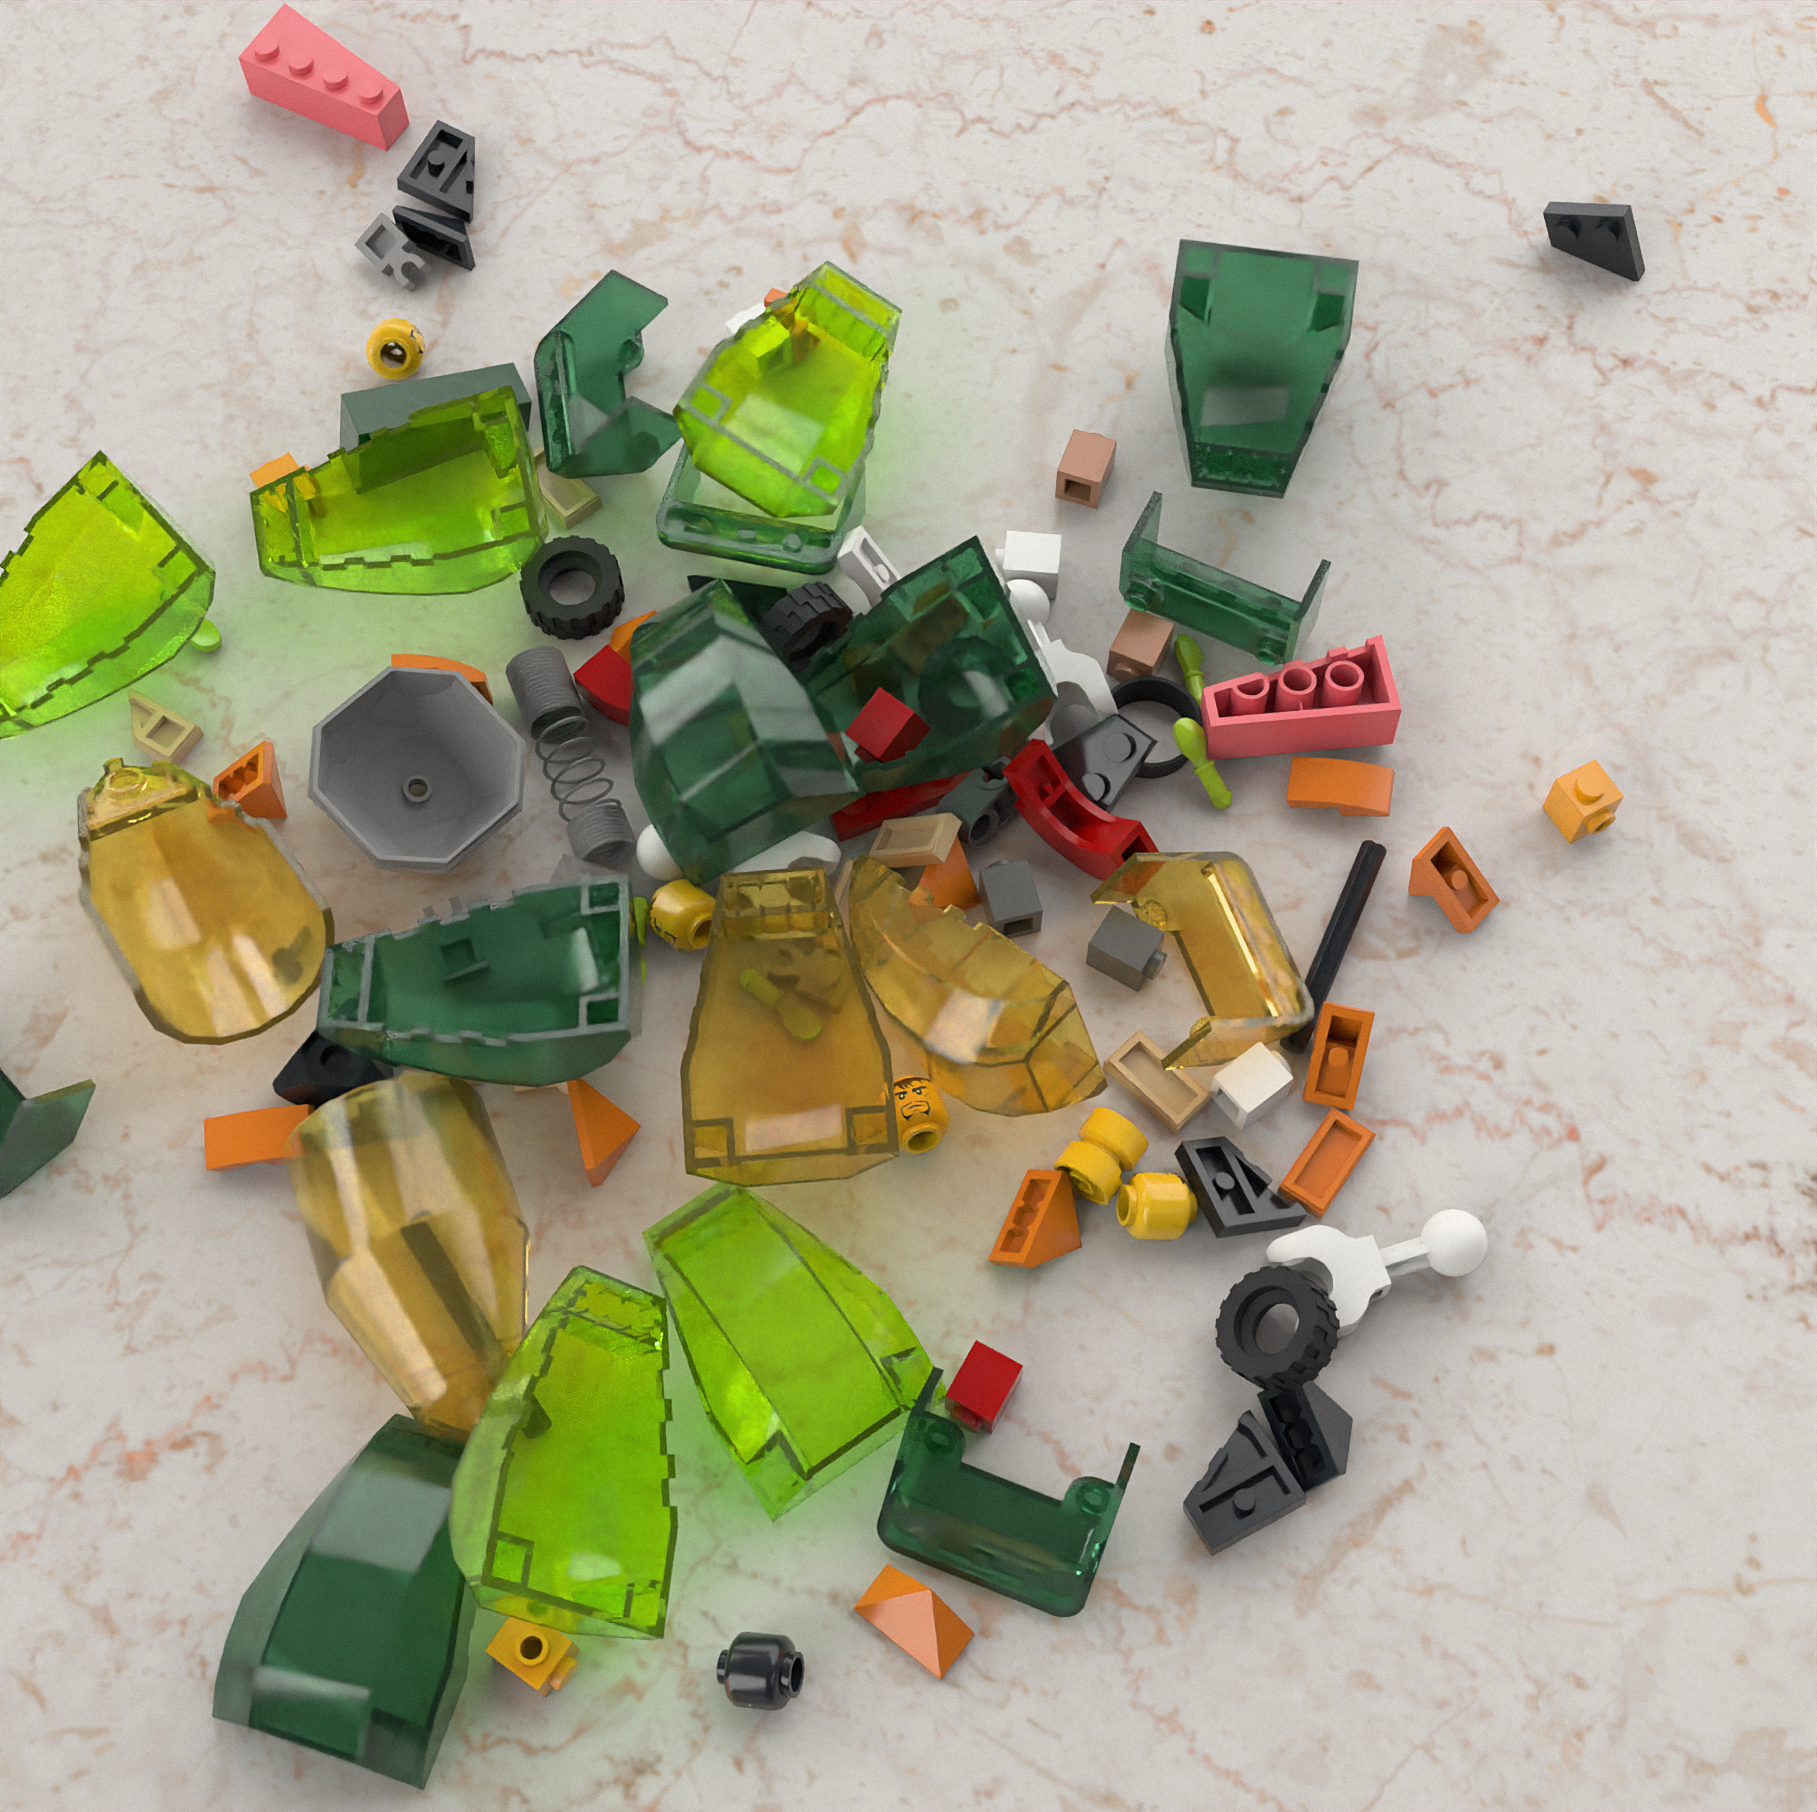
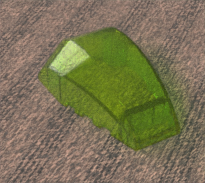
M827 260L795 284L791 291L780 299L778 297L770 303L762 314L754 320L749 319L740 326L737 333L728 340L725 338L715 345L672 411L695 468L773 518L833 515L873 448L875 435H873L874 428L880 416L882 407L880 400L888 379L889 370L887 368L889 359L894 351L902 309Z
M507 385L421 408L407 415L409 422L390 431L387 426L369 434L370 441L346 452L345 448L342 447L327 455L329 461L309 471L303 466L250 492L259 567L263 575L297 586L340 593L437 596L469 594L504 581L529 564L550 531L535 457L512 386Z
M101 450L32 516L24 528V531L28 533L27 537L15 553L10 550L0 564V567L4 569L0 575V741L19 737L58 723L130 686L168 663L178 655L199 630L213 601L216 578L215 562L151 495Z
M730 1176L720 1180L642 1232L712 1434L772 1523L945 1402L947 1390L937 1370L889 1295L811 1231Z
M580 1265L572 1268L546 1301L494 1387L470 1435L452 1478L448 1525L453 1556L478 1608L567 1634L651 1641L663 1639L678 1533L677 1506H670L669 1479L676 1478L675 1454H667L666 1423L672 1422L673 1416L672 1399H664L663 1371L670 1370L667 1302L665 1298L587 1266Z

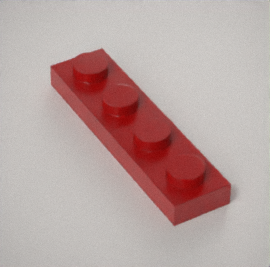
M995 729L904 763L897 774L886 770L822 794V805L839 842H843L880 828L884 820L906 818L938 806L941 799L960 784L980 761L987 757L1002 755L1008 757L1011 761L1012 759ZM986 773V776H987V779H988V782H989L990 779H989L988 773Z

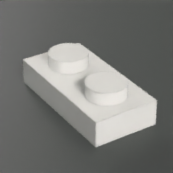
M861 525L847 532L837 556L843 572L848 578L858 584L866 594L872 609L876 613L881 614L891 627L905 621L915 595Z

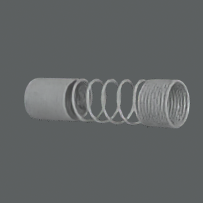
M544 645L521 651L508 663L505 674L520 709L527 732L532 739L537 741L535 752L538 758L545 761L543 773L547 779L552 781L550 792L554 799L561 802L558 813L561 819L568 822L566 834L580 869L590 873H600L615 869L633 857L636 853L637 842L625 811L621 808L622 803L620 800L613 798L598 800L612 790L614 783L607 778H594L603 771L606 765L604 759L597 757L586 758L596 750L598 742L590 737H581L588 730L590 722L585 718L586 712L564 655L560 649ZM583 721L586 724L585 728L581 732L577 733L572 737L565 738L562 740L548 741L550 739L559 738L571 733L576 728H578ZM579 741H592L593 743L592 749L579 757L569 760H550L559 750ZM540 743L550 745L561 744L547 758L540 752ZM590 761L601 763V767L587 777L577 780H558L566 771L579 764ZM548 763L558 765L570 764L559 772L555 778L551 777L547 771ZM603 781L609 784L608 789L595 797L578 801L566 800L575 791L586 785ZM556 783L565 785L581 783L572 788L563 799L558 797L555 792ZM608 802H614V803L617 804V806H616V805H612V804H603V805H599V804L608 803ZM564 803L571 805L590 803L581 808L571 819L567 818L563 813Z

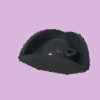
M342 999L332 1008L273 1080L272 1086L275 1093L295 1105H313L314 1111L321 1112L394 1086V1073L386 1047L368 1016L355 1001Z

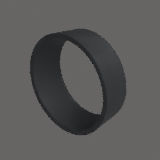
M1156 676L1135 677L1118 684L1111 690L1117 710L1138 701L1159 702L1174 709L1182 718L1187 717L1195 720L1203 728L1201 710L1194 697L1184 687L1169 679ZM1180 754L1164 762H1144L1135 777L1155 779L1168 776L1179 770L1188 761V758Z

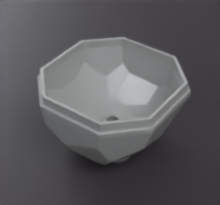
M388 666L313 727L308 797L376 869L390 872L447 875L522 811L526 741L459 671ZM420 784L426 788L427 792L421 797H415L408 790L411 786Z

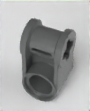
M993 755L980 761L960 784L941 799L936 808L935 814L952 813L962 822L957 833L958 838L971 848L979 849L987 845L995 833L1012 816L1018 813L1014 803L1019 797L1002 772L1011 762L1008 757ZM986 773H988V776H989V779H990L989 782H988Z

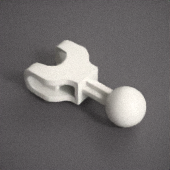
M1011 580L1003 584L994 594L991 602V616L994 624L1003 634L1019 639L1025 655L1017 658L1021 666V674L1012 688L1010 700L1028 741L1030 742L1033 738L1045 740L1048 746L1053 744L1054 740L1051 736L1050 722L1054 714L1066 706L1077 704L1087 707L1095 716L1097 722H1101L1113 714H1119L1097 660L1088 655L1073 653L1067 650L1061 639L1051 643L1044 628L1050 614L1049 599L1045 591L1038 584L1030 580Z
M672 819L659 820L647 826L639 836L636 847L637 859L641 868L654 879L675 881L686 876L691 871L729 881L731 900L746 904L751 909L756 922L765 931L800 940H809L817 934L820 926V917L818 910L812 903L791 894L787 886L790 881L800 876L827 877L836 870L841 858V851L832 840L793 828L775 833L770 838L762 841L744 838L740 852L736 854L698 844L694 833L688 826Z
M1447 1209L1429 1218L1422 1228L1420 1237L1379 1250L1373 1235L1356 1239L1347 1237L1335 1228L1319 1224L1274 1240L1265 1253L1272 1268H1277L1278 1265L1287 1266L1292 1271L1294 1269L1296 1271H1309L1321 1278L1328 1289V1298L1335 1303L1337 1311H1335L1336 1317L1340 1320L1337 1338L1340 1339L1351 1335L1356 1330L1371 1302L1387 1296L1392 1285L1390 1279L1428 1267L1450 1277L1465 1276L1474 1272L1486 1258L1488 1236L1482 1223L1472 1214L1459 1209ZM1299 1318L1294 1329L1295 1333L1298 1327Z

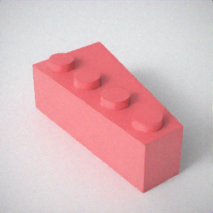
M286 3L283 4L238 57L252 95L382 150L388 151L410 124L399 86Z
M1382 635L1366 639L1364 646L1347 650L1345 646L1329 650L1326 657L1303 664L1302 660L1299 659L1285 663L1283 670L1264 675L1259 671L1203 688L1200 710L1203 730L1207 737L1206 758L1208 760L1393 744L1402 708Z

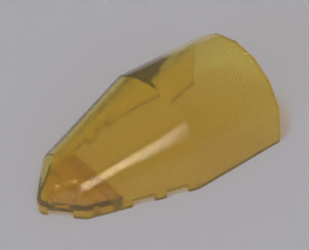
M113 758L103 764L105 773L93 788L85 787L77 797L78 839L81 845V857L78 858V868L81 874L79 901L85 917L137 1005L153 1028L184 1044L224 1045L260 1035L293 1015L322 983L335 953V921L330 905L276 828L263 817L254 819L243 812L241 804L232 798L225 801L212 793L210 785L172 762L154 760L151 765L152 767L124 765L123 758Z
M439 1074L398 1076L358 1087L320 1106L295 1127L282 1149L286 1173L325 1303L425 1432L441 1438L445 1436L471 1445L478 1451L490 1450L499 1442L497 1436L514 1407H519L528 1391L529 1326L527 1324V1295H529L530 1282L528 1278L530 1231L488 1111L481 1095L466 1081Z

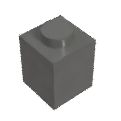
M1027 859L1016 862L1000 860L990 864L986 869L979 870V895L993 942L1040 932L1043 909Z
M1113 905L1088 944L1086 964L1137 992L1146 977L1151 980L1157 977L1167 958V954L1162 952L1165 933Z

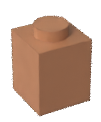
M1074 429L1057 470L1055 497L1098 509L1114 468L1117 441L1108 439L1098 433H1088Z
M1131 607L1109 650L1106 674L1114 677L1120 683L1135 677L1157 676L1171 648L1175 623Z

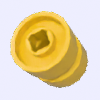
M1097 1107L1094 1108L1078 1131L1081 1141L1069 1142L1054 1163L1053 1168L1055 1171H1064L1070 1176L1071 1187L1074 1192L1095 1204L1104 1206L1110 1203L1121 1185H1123L1124 1181L1120 1175L1122 1171H1133L1148 1150L1149 1143L1143 1133L1129 1120L1110 1109Z

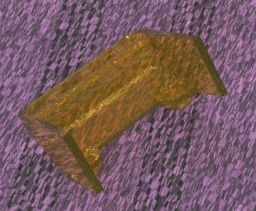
M1228 851L1134 853L1090 895L1093 904L1130 903L1138 919L1163 931L1165 936L1174 935L1209 1016L1202 1017L1190 1028L1189 1038L1160 1061L1164 1070L1223 1065L1238 1058L1257 1042L1261 1041L1266 1046L1297 1032L1313 1019L1315 1008L1312 998L1251 867L1239 855Z

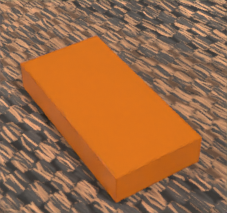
M1332 1107L1279 1185L1277 1192L1293 1203L1298 1202L1307 1212L1321 1220L1373 1142L1376 1134Z

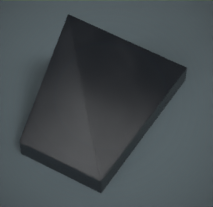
M396 205L392 210L396 225L416 244L415 247L469 271H472L476 266L463 220Z
M1308 1381L1303 1384L1302 1388L1295 1391L1287 1389L1285 1392L1276 1393L1268 1388V1391L1263 1390L1257 1394L1285 1464L1305 1494L1346 1474L1353 1418L1313 1381Z

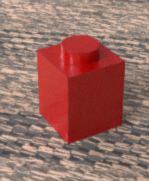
M879 687L844 734L858 746L853 754L875 771L882 764L894 774H897L931 728L913 710Z
M975 1340L945 1394L944 1409L951 1412L949 1418L969 1432L977 1433L981 1428L992 1434L1022 1379L1023 1365Z

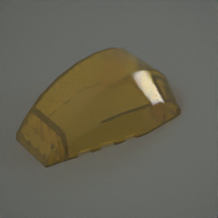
M864 853L853 862L848 893L850 940L862 976L889 1029L910 1061L939 1089L973 1110L1012 1118L1050 1113L1099 1096L1108 1086L1069 982L982 921L974 928L965 924L964 921L968 917L963 910L950 904L944 911L931 904L935 899L933 894L918 885L912 892L903 888L902 885L906 881L902 875Z
M824 866L721 874L709 931L710 939L706 957L702 963L699 978L700 986L696 1004L692 1010L689 1025L690 1033L680 1067L686 1174L746 1188L849 1179L899 1157L891 1051L886 1037L881 1030L870 993L867 991L857 957L844 928V921Z

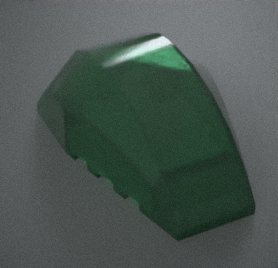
M1180 239L1164 353L1180 448L1191 487L1279 499L1284 498L1316 432L1343 367L1351 336L1359 260Z
M977 535L892 583L879 595L882 600L866 615L860 612L846 625L849 630L828 649L825 646L821 647L809 658L813 663L795 679L789 676L743 718L775 795L781 802L821 800L868 794L916 785L985 767L1021 745L1046 721L1058 699L1055 676L1017 599ZM880 687L913 710L931 729L916 749L905 752V757L880 763L877 760L865 764L853 754L858 746L844 733Z
M720 577L640 623L633 631L630 644L629 722L635 787L652 825L670 856L691 885L698 888L866 795L830 711L808 687L809 685L790 665L779 648L757 624L758 622Z
M629 874L526 886L513 890V898L489 905L488 900L483 899L467 904L468 912L442 920H439L437 914L417 919L419 927L392 934L391 929L387 928L325 947L316 1021L319 1034L356 1054L393 1067L449 1079L539 1088L576 1080L619 1057L642 1035L641 952Z
M395 1413L359 1449L320 1493L273 1552L243 1594L225 1641L214 1686L212 1717L424 1791L467 1678L471 1629L474 1627L476 1612V1589L479 1571L482 1568L484 1553L482 1545L485 1523L489 1516L498 1448L493 1444Z

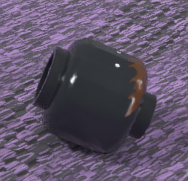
M741 1632L732 1641L729 1650L724 1649L720 1653L717 1663V1680L719 1684L724 1685L727 1698L734 1706L769 1711L781 1710L791 1698H796L801 1691L805 1670L804 1658L801 1652L796 1651L795 1645L789 1637L785 1635Z

